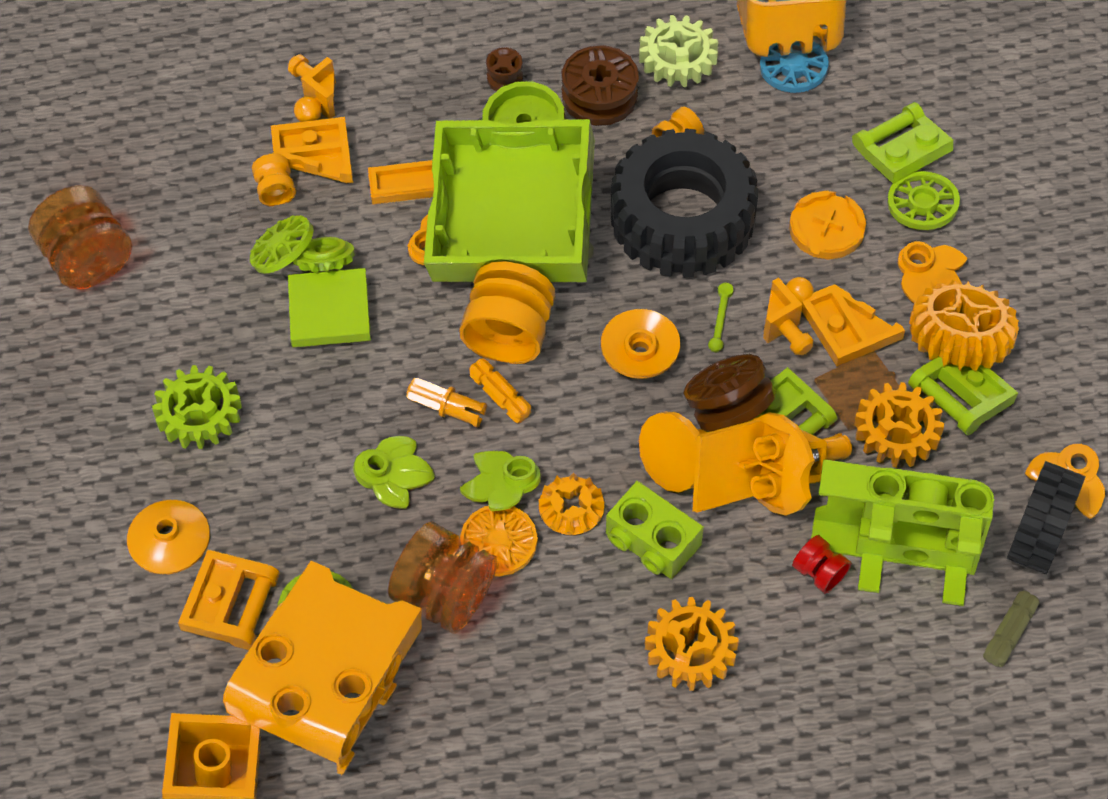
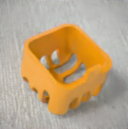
M737 0V8L747 46L757 56L768 57L769 47L774 43L778 44L781 55H789L791 45L796 41H799L803 54L811 53L813 36L820 38L823 50L828 52L840 45L844 37L846 0H789L778 2L776 0H768V2ZM826 25L827 29H822L821 27Z

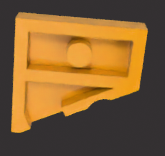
M835 284L814 292L809 299L802 301V313L836 367L904 338L905 329L897 322L893 326L875 315L876 309L864 302L853 299L850 293Z

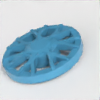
M796 41L792 44L800 46L799 41ZM814 41L812 52L818 55L816 57L808 58L807 54L809 53L803 54L802 51L793 50L792 45L789 55H781L775 51L778 48L777 43L769 47L768 57L761 56L760 71L764 80L772 87L781 91L798 93L811 90L820 85L828 73V56L823 48ZM766 61H779L780 64L766 66ZM809 65L822 68L820 73L810 70ZM780 72L786 76L783 81L775 78ZM805 76L807 82L797 83L796 78Z

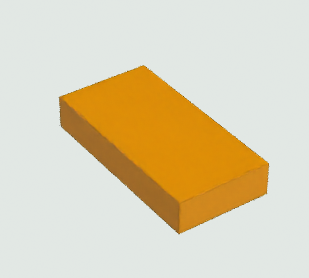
M432 160L368 168L372 204L433 197Z

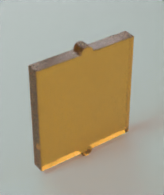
M875 351L845 363L814 379L815 384L827 399L828 404L837 413L848 431L857 428L854 426L856 412H858L860 400H868L869 391L872 388L880 394L883 391L884 383H889L893 390H898L899 384L895 380V373L886 368Z

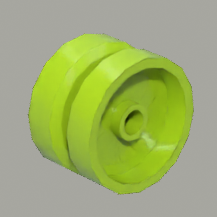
M526 81L514 82L501 87L490 96L483 109L482 120L500 123H523L533 120H566L564 106L559 96L546 85Z

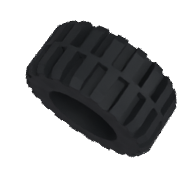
M675 129L662 132V136L656 137L653 134L644 138L641 146L638 144L633 145L626 152V158L619 160L615 168V176L612 177L610 216L611 226L614 227V236L617 243L620 245L624 244V252L632 260L639 257L640 266L650 271L653 267L659 268L660 274L672 277V272L682 273V278L694 277V273L697 271H702L704 275L716 272L718 264H721L723 268L735 261V253L740 255L748 246V239L752 237L755 228L759 189L757 188L755 171L749 168V160L741 152L736 154V147L728 141L724 140L722 143L718 141L717 135L706 132L705 135L697 134L696 129H685V132L675 133ZM691 189L711 198L716 203V206L712 210L698 216L680 217L661 211L651 200L668 190Z

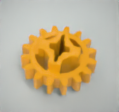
M905 382L900 383L898 390H893L889 383H884L881 394L872 388L869 391L868 400H860L858 412H856L854 426L857 427L855 438L857 441L866 440L863 449L865 453H870L874 450L878 452L876 462L881 463L888 457L891 458L892 467H897L900 459H905L906 463L912 467L915 464L917 455L926 461L929 459L931 449L937 450L945 424L940 422L943 411L941 408L932 409L935 399L933 396H928L924 399L920 397L921 387L917 386L912 392L906 391ZM874 415L877 416V428H874L872 421ZM922 420L925 425L924 434L921 433L922 426L919 424Z
M689 597L687 606L681 607L676 599L672 600L671 612L659 608L657 610V621H649L647 633L649 636L645 637V649L650 652L648 653L647 662L649 665L659 664L657 668V677L659 679L670 674L672 676V687L676 688L681 680L687 681L689 691H694L696 681L702 680L703 684L710 688L712 687L713 675L723 680L727 674L726 666H734L736 654L733 651L738 650L739 638L732 636L735 633V623H723L726 611L722 608L715 613L711 612V601L706 600L702 607L696 606L694 597ZM708 627L711 628L717 636L711 635ZM698 633L697 641L692 646H689L687 653H685V646L691 640H694L695 635ZM663 644L666 645L667 650L673 652L675 660L667 654Z

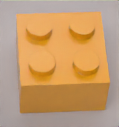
M171 713L162 799H256L261 728L235 716Z

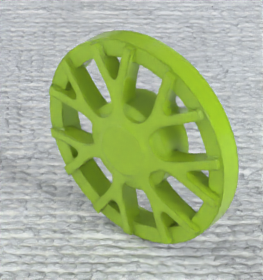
M918 171L891 185L887 204L891 215L901 224L918 230H932L941 228L955 218L959 210L960 195L956 186L946 177L933 172ZM921 181L922 185L912 188L910 182ZM935 183L943 186L939 192L932 187ZM901 191L908 194L909 197L908 199L895 196V193ZM953 199V204H939V201ZM909 207L911 211L903 214L898 209ZM937 211L944 216L937 219L933 213ZM916 215H921L926 217V221L916 220L914 218Z
M292 215L282 221H277L275 225L267 228L266 232L255 241L256 243L250 251L251 265L257 272L264 274L286 267L298 258L309 245L314 233L313 225L306 217L301 215Z

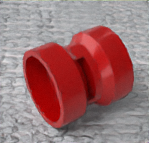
M820 535L811 538L798 552L792 563V566L802 575H810L814 579V585L824 594L829 593L842 581L852 565V562L843 554H835L831 551L830 544Z

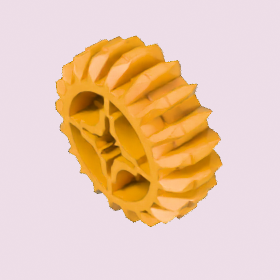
M952 280L949 286L937 283L934 289L926 288L924 294L917 297L909 320L912 334L911 341L918 343V351L928 352L929 360L939 356L942 358L943 367L952 364L956 365L959 371L963 366L977 371L980 365L991 369L994 362L1003 363L1004 358L1010 355L1011 350L1014 348L1019 331L1016 309L1009 307V299L999 298L998 291L996 290L991 292L985 290L984 284L979 287L971 286L969 281L965 285H961Z

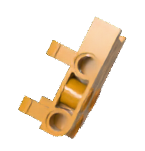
M310 561L286 599L276 608L231 676L223 695L226 713L336 763L337 773L340 775L344 774L355 756V752L351 751L370 717L378 704L384 706L397 687L393 680L400 664L422 630V609L403 600L390 604L381 602L334 581L330 568ZM277 658L280 659V660H282V661L277 662V663L267 662V661H269V660H271V659H277ZM349 693L360 694V696L356 698L344 697ZM289 710L299 711L298 714L292 716L283 714Z

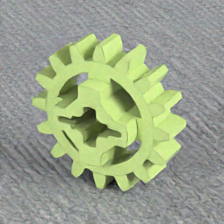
M670 15L668 23L657 19L656 29L650 26L646 27L645 36L640 37L639 62L644 63V72L646 74L654 72V81L658 82L662 78H666L669 87H672L675 81H680L683 87H687L688 79L700 83L701 74L708 76L712 74V65L717 64L718 39H712L713 30L711 28L702 30L703 21L699 20L691 24L690 18L685 15L682 21H677L674 15Z

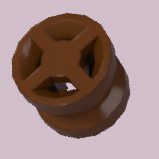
M504 47L495 49L488 55L486 59L487 82L491 89L498 91L501 87L514 82H523V63L519 52L512 48Z

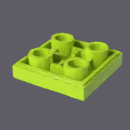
M365 268L288 275L290 339L292 348L371 341Z

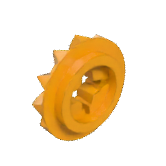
M574 472L569 477L560 478L557 475L552 483L543 487L539 499L540 516L549 528L565 535L583 534L594 528L603 516L604 499L602 490L593 484L590 477L587 479L580 478ZM580 493V507L571 506L569 510L566 509L563 513V498L572 499L574 495L577 496Z

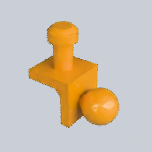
M303 55L293 56L288 63V72L294 77H302L301 82L304 97L297 100L294 105L296 119L299 122L318 120L321 113L327 118H333L335 116L334 90L336 83L333 61L327 57L313 68L309 65V60Z
M779 277L772 281L765 320L764 340L769 343L784 335L791 343L790 349L795 355H805L812 349L814 342L808 333H802L797 327L800 324L802 301L808 300L814 293L813 285L806 278L795 277L786 285Z

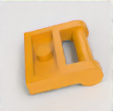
M207 550L179 619L178 625L180 630L228 642L235 647L249 650L255 642L256 635L254 630L271 587L276 586L279 579V570L268 564ZM244 579L254 580L255 583L238 626L228 624Z

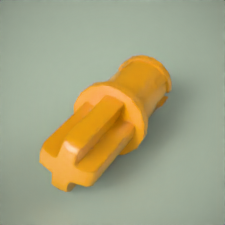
M414 378L407 389L406 397L408 400L439 411L440 417L449 415L478 428L483 419L479 415L469 412V410L482 415L486 413L487 403L458 394L452 386L446 389L423 379Z

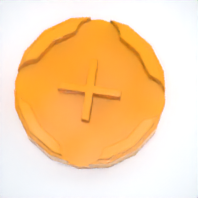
M832 191L813 192L801 198L795 205L789 222L791 238L799 249L812 257L827 260L843 258L854 252L863 241L866 227V219L860 206L845 195L844 199L841 196H836V192Z

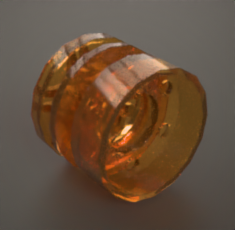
M76 185L53 193L37 206L29 220L28 231L31 239L41 254L48 259L50 267L56 272L60 282L70 289L83 290L103 282L119 272L130 258L133 247L130 236L122 228L119 220L112 215L111 209L99 192L90 186Z
M430 521L424 524L412 536L403 549L390 577L388 596L395 602L403 600L422 610L426 607L427 620L435 624L440 622L441 628L455 634L465 627L482 604L495 575L497 556L484 549L479 551V547L471 542H467L459 548L460 541L457 534Z

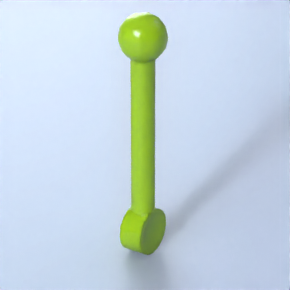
M722 283L718 287L720 303L714 336L708 343L710 351L714 353L720 352L724 346L721 340L728 298L733 295L734 290L730 283Z

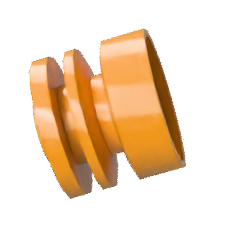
M503 261L491 262L482 266L475 275L474 287L470 292V303L465 309L460 325L461 340L470 350L490 360L511 364H524L535 360L540 354L546 333V322L550 318L551 307L554 304V286L539 271L523 264Z

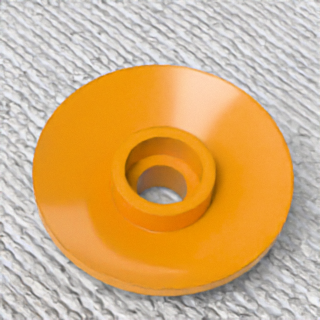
M633 309L618 314L608 322L602 333L601 350L608 365L616 372L630 378H651L664 373L675 363L680 351V336L675 325L664 315L647 309ZM637 347H643L647 351L636 352L634 351V349Z
M163 500L147 506L136 515L128 529L127 546L131 557L141 568L156 574H174L188 569L203 556L209 544L210 529L206 517L196 506L182 500ZM164 527H173L172 531L168 534L159 533Z

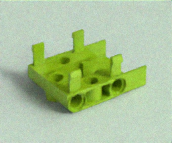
M824 459L819 495L828 496L827 505L815 509L811 538L820 535L830 544V550L836 554L841 553L843 555L862 557L858 590L879 593L882 562L887 561L944 570L945 579L942 603L963 606L967 574L975 575L992 521L994 495L990 487L976 480Z

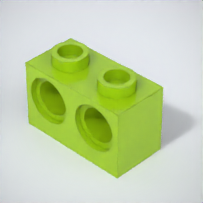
M639 481L632 485L606 515V534L610 542L622 551L629 549L640 557L642 564L649 571L657 575L663 573L671 580L702 545L704 526ZM636 518L642 520L644 523L640 525H631L626 521L629 519ZM665 541H670L675 543L677 546L675 548L667 549L660 546L659 544Z

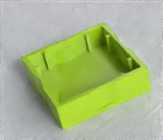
M590 119L533 120L523 123H500L491 120L436 121L432 160L434 192L428 211L424 265L432 282H474L475 275L482 266L491 262L503 261L523 264L533 268L547 277L550 282H587L595 139Z

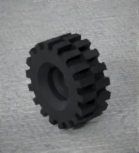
M1044 462L1009 550L1008 560L1047 575L1086 476L1050 462Z

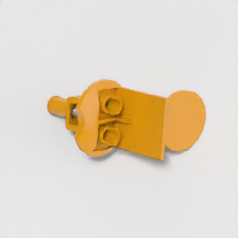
M665 411L649 417L642 426L639 436L640 457L647 473L656 484L667 491L683 492L694 488L692 511L695 513L753 496L773 513L789 515L803 510L812 498L809 484L821 481L823 460H843L848 458L852 452L850 439L846 435L838 433L821 439L801 430L797 424L785 415L767 413L749 422L706 432L702 429H696L692 422L681 414Z

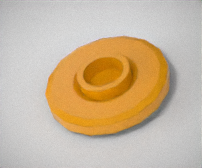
M489 506L482 507L472 513L466 520L460 535L462 555L469 565L482 574L497 577L514 574L526 567L534 557L538 543L535 524L525 512L515 506L502 511H490Z

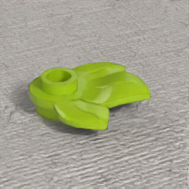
M393 436L382 440L376 449H368L361 452L356 457L353 465L354 475L363 487L373 489L381 503L398 509H407L409 504L408 490L423 487L431 483L435 478L430 465L419 456L413 455L416 449V441L405 436ZM368 464L376 465L380 470H374Z
M505 451L475 453L473 455L474 462L481 474L462 485L460 493L473 502L488 501L490 511L506 510L519 503L524 493L534 490L541 481L540 469L532 459L526 456L513 457Z

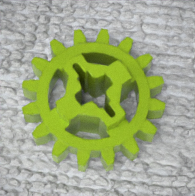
M192 365L190 374L187 375L178 369L176 370L177 379L175 381L167 378L163 380L166 391H155L154 395L157 403L152 405V410L160 432L165 431L167 440L170 443L179 437L182 448L186 449L191 441H196L198 449H203L204 440L208 439L217 445L219 444L218 434L222 432L230 436L232 434L230 423L240 422L238 410L242 409V403L235 382H229L227 373L224 371L215 376L213 366H208L204 373H199L197 366ZM223 398V406L220 411L217 407L220 405V399ZM172 408L174 409V412H175V415H174V416H172Z

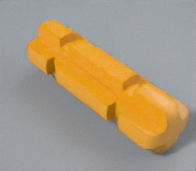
M480 358L470 366V377L478 385H484L482 389L502 410H508L506 414L514 422L521 423L531 415V405L523 396H517L518 391L498 371H492L494 367L486 359Z

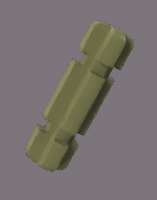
M1024 590L1018 592L1011 608L1007 611L993 639L990 640L985 649L983 657L987 662L992 663L996 667L1005 665L1011 651L1015 648L1039 605V599L1035 595Z

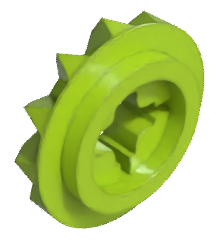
M336 237L311 239L307 248L293 261V264L298 266L300 270H311L314 273L341 269L343 265L353 262V257L355 256L354 246Z

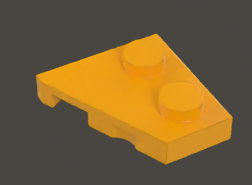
M345 117L271 125L273 154L284 155L288 159L290 168L344 183H353Z

